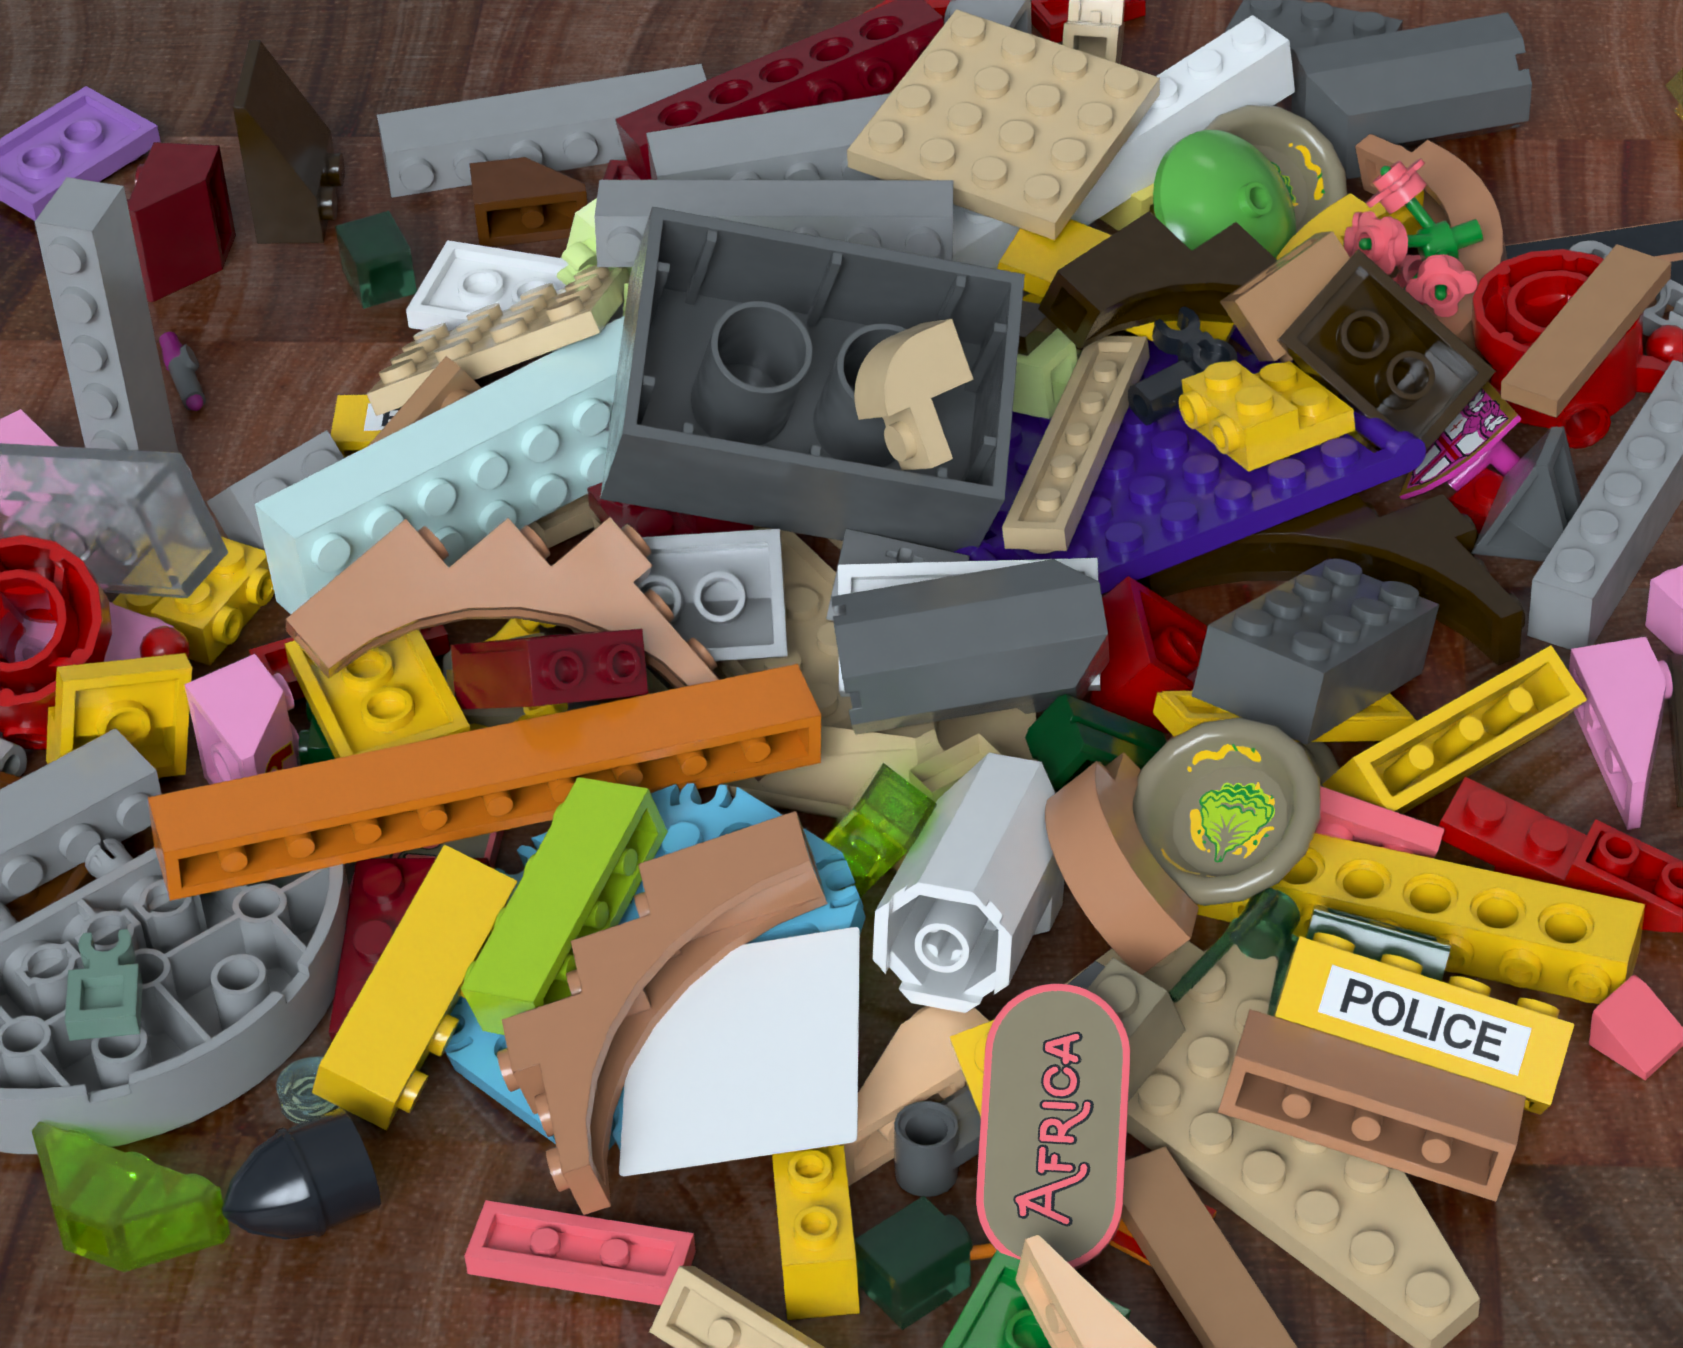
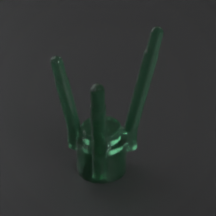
M1268 888L1252 896L1239 917L1231 921L1224 934L1169 991L1172 1001L1174 1003L1180 1001L1234 945H1237L1241 952L1253 959L1264 960L1275 955L1279 958L1267 1015L1273 1016L1294 947L1299 939L1293 934L1300 922V911L1297 904L1288 895L1273 888Z

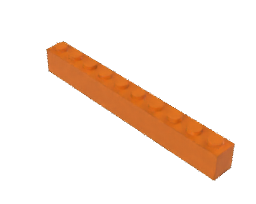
M793 664L148 797L153 842L169 900L172 901L553 820L557 807L565 801L578 777L649 788L650 793L677 784L681 792L687 783H695L696 788L701 789L821 763L822 715L799 665Z

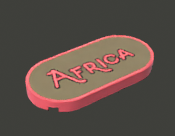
M1047 984L1031 988L1009 1001L993 1021L985 1046L976 1190L979 1222L995 1250L1021 1259L1025 1239L1039 1235L1075 1270L1090 1263V1260L1097 1257L1116 1235L1120 1225L1123 1209L1130 1073V1046L1122 1021L1112 1007L1102 998L1081 987L1068 984Z

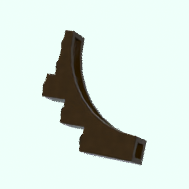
M1149 211L1059 269L1038 310L1079 349L1113 332L1153 323L1158 319L1164 322L1177 321L1179 309L1184 306L1193 310L1198 315L1200 321L1234 323L1220 301L1278 260L1237 222L1191 251Z
M1353 494L1136 580L1159 596L1166 597L1194 588L1241 581H1289L1325 560L1343 559L1360 566L1362 574L1382 582H1402L1416 588L1420 597L1439 604L1436 620L1466 637L1498 666L1520 657L1521 634L1525 626V613L1518 598L1512 593H1507L1489 574L1483 561L1478 557H1474V554H1471L1478 538L1477 529L1472 519L1465 513L1461 514L1443 494L1381 517L1378 516L1375 508L1370 503L1363 502L1357 494Z

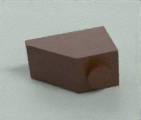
M526 157L469 163L478 240L481 246L497 247L569 238L575 213L588 204L584 183Z

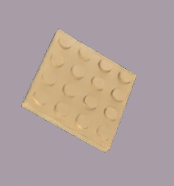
M956 9L847 149L848 167L883 180H953L954 205L1055 240L1160 95V77Z
M595 265L575 274V281L566 285L563 289L555 291L553 283L544 284L520 295L521 301L512 305L507 310L502 311L499 303H495L466 316L468 321L460 324L456 329L448 331L446 323H441L418 332L413 336L415 341L402 347L404 353L390 360L392 365L379 372L381 379L367 393L375 415L378 416L402 407L445 356L454 361L475 380L599 334L624 301V284L629 283L630 278L627 268L619 267L609 271L608 267H597Z

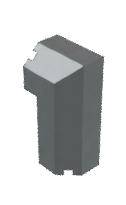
M1507 12L1293 49L1295 92L1292 93L1291 112L1309 120L1333 144L1346 172V180L1361 177L1355 146L1369 134L1392 144L1400 145L1408 150L1410 147L1422 145L1427 140L1437 143L1516 129L1520 126L1519 124L1529 121L1532 90L1529 68L1519 70L1515 56L1516 54L1526 53L1523 36Z
M1055 559L831 596L832 608L835 613L833 621L845 694L850 693L852 709L848 710L855 735L1018 708L1025 714L1042 712L1059 695L1067 694L1082 700L1098 674L1102 673L1110 662L1108 630L1099 581Z

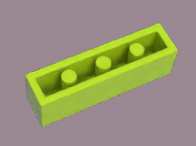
M582 777L576 779L565 801L557 807L552 825L537 852L528 859L523 877L507 906L498 913L494 929L477 960L470 964L466 971L461 990L482 1031L504 1035L502 1019L572 996L566 977L567 972L577 969L571 941L619 924L642 881L638 864L654 859L668 832L649 788Z

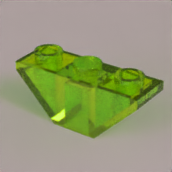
M884 763L865 782L822 837L823 841L843 852L855 880V883L850 886H856L860 898L912 847L937 806L936 802Z
M41 1121L33 1128L32 1135L64 1250L119 1271L127 1272L221 1244L230 1234L228 1220L223 1216L221 1210L223 1199L220 1187L215 1186L203 1176L193 1173L185 1175L153 1163L148 1157L138 1152H122L95 1142L88 1135L78 1130L65 1131Z

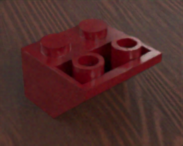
M154 142L145 164H140L137 167L135 187L130 199H127L147 302H155L221 271L236 237L220 146Z

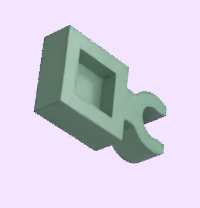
M128 929L119 930L118 944L108 951H97L95 949L92 932L83 933L80 937L78 947L84 969L68 970L65 1025L70 1041L140 1034L143 981L139 964H134L136 956Z

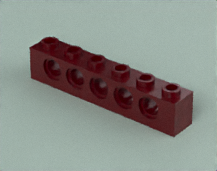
M895 0L615 119L628 165L640 180H652L646 135L649 132L890 93L944 26L943 17L924 0Z

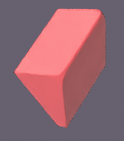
M1633 975L1593 1011L1589 1045L1643 1080H1646L1683 1047V1027L1650 987L1639 977Z

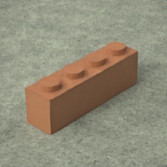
M1249 1009L1218 1113L1496 1202L1517 1146L1526 1097Z

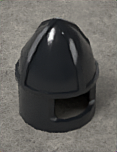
M338 1108L289 1129L279 1128L275 1131L274 1136L255 1148L231 1179L221 1210L226 1219L248 1233L286 1240L312 1235L317 1237L324 1235L326 1230L379 1208L381 1196L376 1175L362 1139L346 1111Z

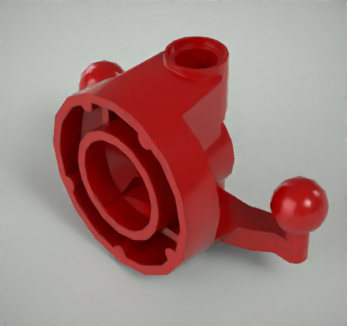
M1565 249L1532 251L1502 261L1481 278L1472 298V330L1476 348L1496 371L1492 375L1490 383L1500 395L1501 381L1604 260L1603 258L1594 254ZM1643 312L1557 418L1509 401L1507 402L1522 418L1518 423L1544 428L1564 427L1570 448L1581 449L1592 446L1603 439L1609 431L1611 424L1610 416L1616 414L1635 398L1637 392L1652 393L1673 360L1683 362V329L1677 325H1663L1654 330L1648 337L1645 346L1647 356L1643 355L1642 343Z
M26 535L0 539V732L3 733L4 739L20 745L23 749L46 750L48 707L55 706L57 667L104 662L112 636L109 600L94 574L83 560L56 541ZM24 619L39 623L57 624L52 639L41 652L28 660L15 661L17 643L26 633V628L22 624ZM161 626L150 630L143 637L139 647L141 658L183 653L186 654L188 659L190 656L189 642L185 635L179 630L168 626Z

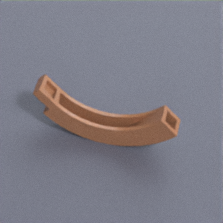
M1369 134L1355 146L1363 189L1374 195L1378 192L1372 182L1380 175V169L1383 166L1390 167L1400 160L1408 168L1415 161L1422 158L1425 164L1417 172L1427 184L1423 189V208L1433 221L1438 223L1445 220L1450 228L1473 219L1478 221L1482 230L1483 241L1458 250V260L1463 264L1465 271H1471L1476 275L1477 287L1484 275L1502 261L1508 260L1500 214L1495 201L1481 178L1466 163L1448 150L1429 140L1425 141L1413 152H1410L1400 145L1392 144ZM1475 291L1465 294L1458 303L1457 313L1450 317L1437 316L1432 307L1425 303L1422 305L1480 358H1484L1475 346L1472 330V298Z

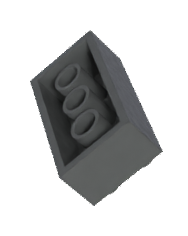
M1343 559L1325 560L1208 625L1192 697L1242 718L1276 726L1290 738L1307 745L1422 673L1439 604L1420 597L1418 590L1408 584L1396 581L1382 582L1362 574V568L1353 562Z

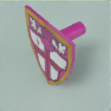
M1489 381L1485 383L1428 448L1420 466L1408 473L1399 495L1402 500L1425 493L1446 481L1452 488L1458 491L1489 464L1493 465L1505 476L1521 459L1501 439L1522 418L1506 400L1501 399L1500 393Z

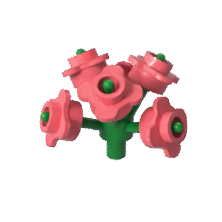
M1422 158L1415 161L1408 168L1400 160L1390 167L1383 166L1380 169V175L1372 182L1378 192L1366 202L1367 206L1371 208L1380 202L1386 211L1392 214L1405 205L1422 228L1415 235H1407L1404 225L1398 219L1392 217L1379 219L1372 211L1364 213L1355 212L1352 219V227H1347L1345 230L1343 247L1350 258L1359 249L1387 275L1392 274L1395 266H1397L1399 272L1396 278H1392L1421 305L1425 303L1432 307L1437 316H1453L1458 311L1459 301L1465 294L1473 293L1477 288L1476 275L1471 271H1465L1463 264L1458 260V250L1483 241L1480 225L1476 219L1451 228L1445 220L1438 223L1433 221L1415 198L1427 185L1417 172L1425 164ZM1417 247L1419 255H1406L1408 248Z

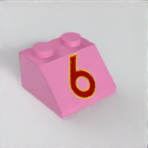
M255 654L184 684L203 774L209 784L298 766L296 757L299 756V735L293 724L289 721L288 711L294 709L295 706L292 693L280 673L271 675Z

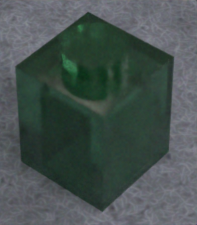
M390 211L335 226L342 271L363 309L416 294L417 289L411 249Z
M925 1196L917 1199L854 1239L858 1286L902 1330L971 1286L970 1252L973 1246L966 1228L955 1216L951 1214L944 1216Z

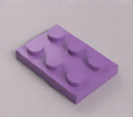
M85 86L0 138V201L35 221L66 177L95 182L102 181L151 150L154 142L161 143L158 126Z

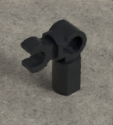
M1186 306L1179 309L1177 326L1180 330H1173L1163 320L1158 319L1154 322L1152 334L1154 344L1167 354L1177 355L1178 362L1130 386L1128 390L1130 409L1146 426L1180 409L1179 397L1183 394L1182 379L1203 372L1211 364L1238 360L1237 352L1232 345L1226 341L1214 339L1207 331L1203 333L1199 329L1200 320L1198 315Z

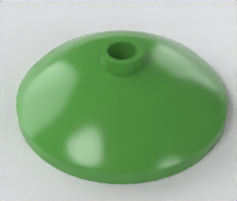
M1220 130L1198 131L1176 142L1163 156L1154 180L1153 204L1155 217L1191 251L1235 222L1246 230L1274 258L1278 256L1289 240L1296 234L1293 203L1282 177L1266 156L1241 137Z

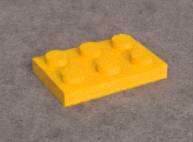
M420 630L411 632L368 651L329 679L296 641L285 643L288 663L335 759L471 731L466 717Z

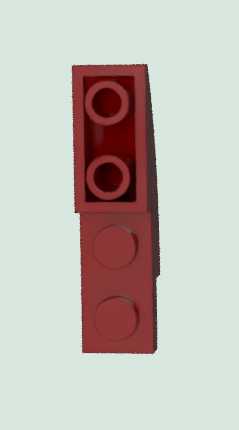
M1464 777L1438 826L1444 828L1442 841L1495 866L1494 872L1645 904L1642 930L1683 933L1682 860L1596 819L1588 834L1585 835L1474 780Z

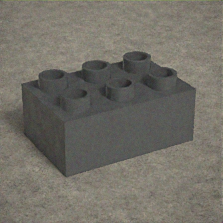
M652 206L629 278L600 499L841 541L844 540L846 529L950 552L968 546L979 548L1005 500L1025 274ZM952 319L974 379L931 398L953 459L933 468L902 471L899 462L891 455L885 443L884 430L886 426L883 418L858 419L854 397L858 371L868 353L884 339L920 323Z

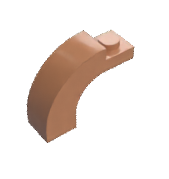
M1123 752L1106 766L1096 761L1051 796L1046 802L1045 823L1053 855L1076 901L1111 948L1131 969L1143 975L1191 939L1199 907L1159 865L1138 830L1133 814V799L1141 770Z

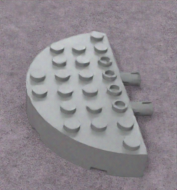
M106 839L103 840L104 846L111 852L114 858L111 859L96 844L89 851L85 860L87 871L97 878L93 882L20 922L11 915L5 904L0 902V1152L12 1154L86 1152L125 1145L160 1135L180 1126L190 1124L229 1104L259 1084L281 1066L308 1038L334 999L350 902V890L345 864L170 901L155 847L133 859L120 841ZM128 929L136 956L134 964H139L143 981L140 1034L70 1041L65 1025L68 970L84 969L78 947L80 937L83 933L92 932L95 949L97 951H108L118 944L119 930Z

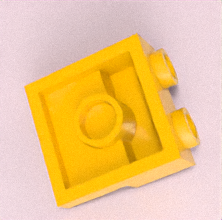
M1236 360L1211 364L1201 373L1182 379L1183 394L1179 397V408L1188 427L1196 429L1210 440L1220 453L1227 454L1248 472L1355 431L1353 408L1290 361L1269 364L1256 374L1251 373Z
M217 536L207 549L170 538L112 603L173 625L175 629L185 635L189 642V659L211 665L227 645L236 641L242 628L260 607L266 605L274 595V589L265 550L221 536Z
M186 654L57 667L55 706L48 707L47 764L116 728L157 770L158 779L161 777L186 775L190 708L184 684L191 682L192 666Z

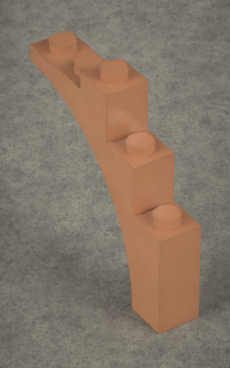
M611 517L552 566L545 560L551 554L541 538L529 526L525 525L519 530L507 518L450 567L443 561L449 556V553L440 540L425 526L416 531L408 520L405 519L286 618V631L328 679L368 651L416 630L466 619L518 618L568 627L581 633L642 628L646 666L659 673L673 688L719 680L712 672L717 668V664L707 649L693 637L686 642L671 626L670 622L675 617L663 599L651 589L643 594L637 587L648 578L653 565L647 559L651 554V550L644 539L630 525L626 524L620 529Z
M796 811L638 864L645 892L634 895L640 918L571 941L577 969L567 972L566 977L572 996L502 1019L507 1048L498 1051L497 1058L505 1084L510 1092L521 1089L533 1114L538 1113L546 1135L548 1137L554 1135L556 1147L546 1150L547 1162L553 1181L559 1192L571 1190L583 1215L611 1206L607 1157L613 1115L628 1071L656 1024L689 986L731 951L747 944L778 924L827 904L814 854Z

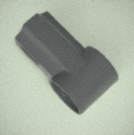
M967 1085L940 1103L932 1101L915 1102L905 1106L897 1114L894 1122V1172L897 1183L908 1193L921 1197H930L947 1192L957 1180L958 1167L979 1154L981 1119Z

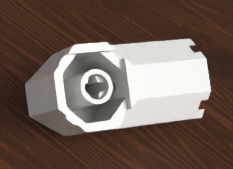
M988 753L936 801L875 911L873 961L885 974L888 968H891L902 981L898 989L911 1003L967 1013L979 1005L982 998L994 990V994L1007 987L1032 936L1050 931L1063 904L1064 877L1053 855L1046 831V802L1055 794V791L1042 762Z

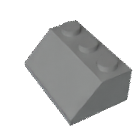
M780 529L642 537L651 550V554L647 559L653 566L648 578L637 587L643 594L651 589L663 599L675 617L670 622L671 626L686 642L692 637L698 640L711 654L715 662L788 657Z

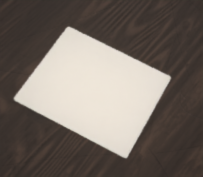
M858 927L741 945L689 986L656 1024L631 1065L624 1082L619 1174L621 1176L853 1143L857 1140L860 930Z

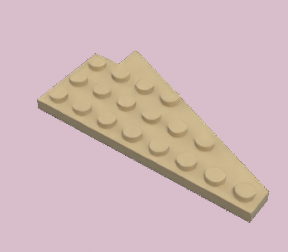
M1247 918L1205 951L1187 941L1143 974L1144 977L1168 991L1186 1030L1128 1102L1127 1132L1152 1151L1166 1146L1185 1176L1414 1348H1443L1479 1317L1480 1297L1405 1172L1218 1113L1249 1009L1273 1016L1286 975L1258 927ZM1110 949L1096 960L1106 966L1112 958H1115L1128 966L1113 949ZM1073 977L1071 980H1069V981H1068L1067 983H1065V984L1070 983L1075 977Z

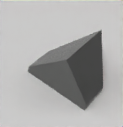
M1551 427L1504 476L1471 554L1545 561L1582 503L1564 427Z

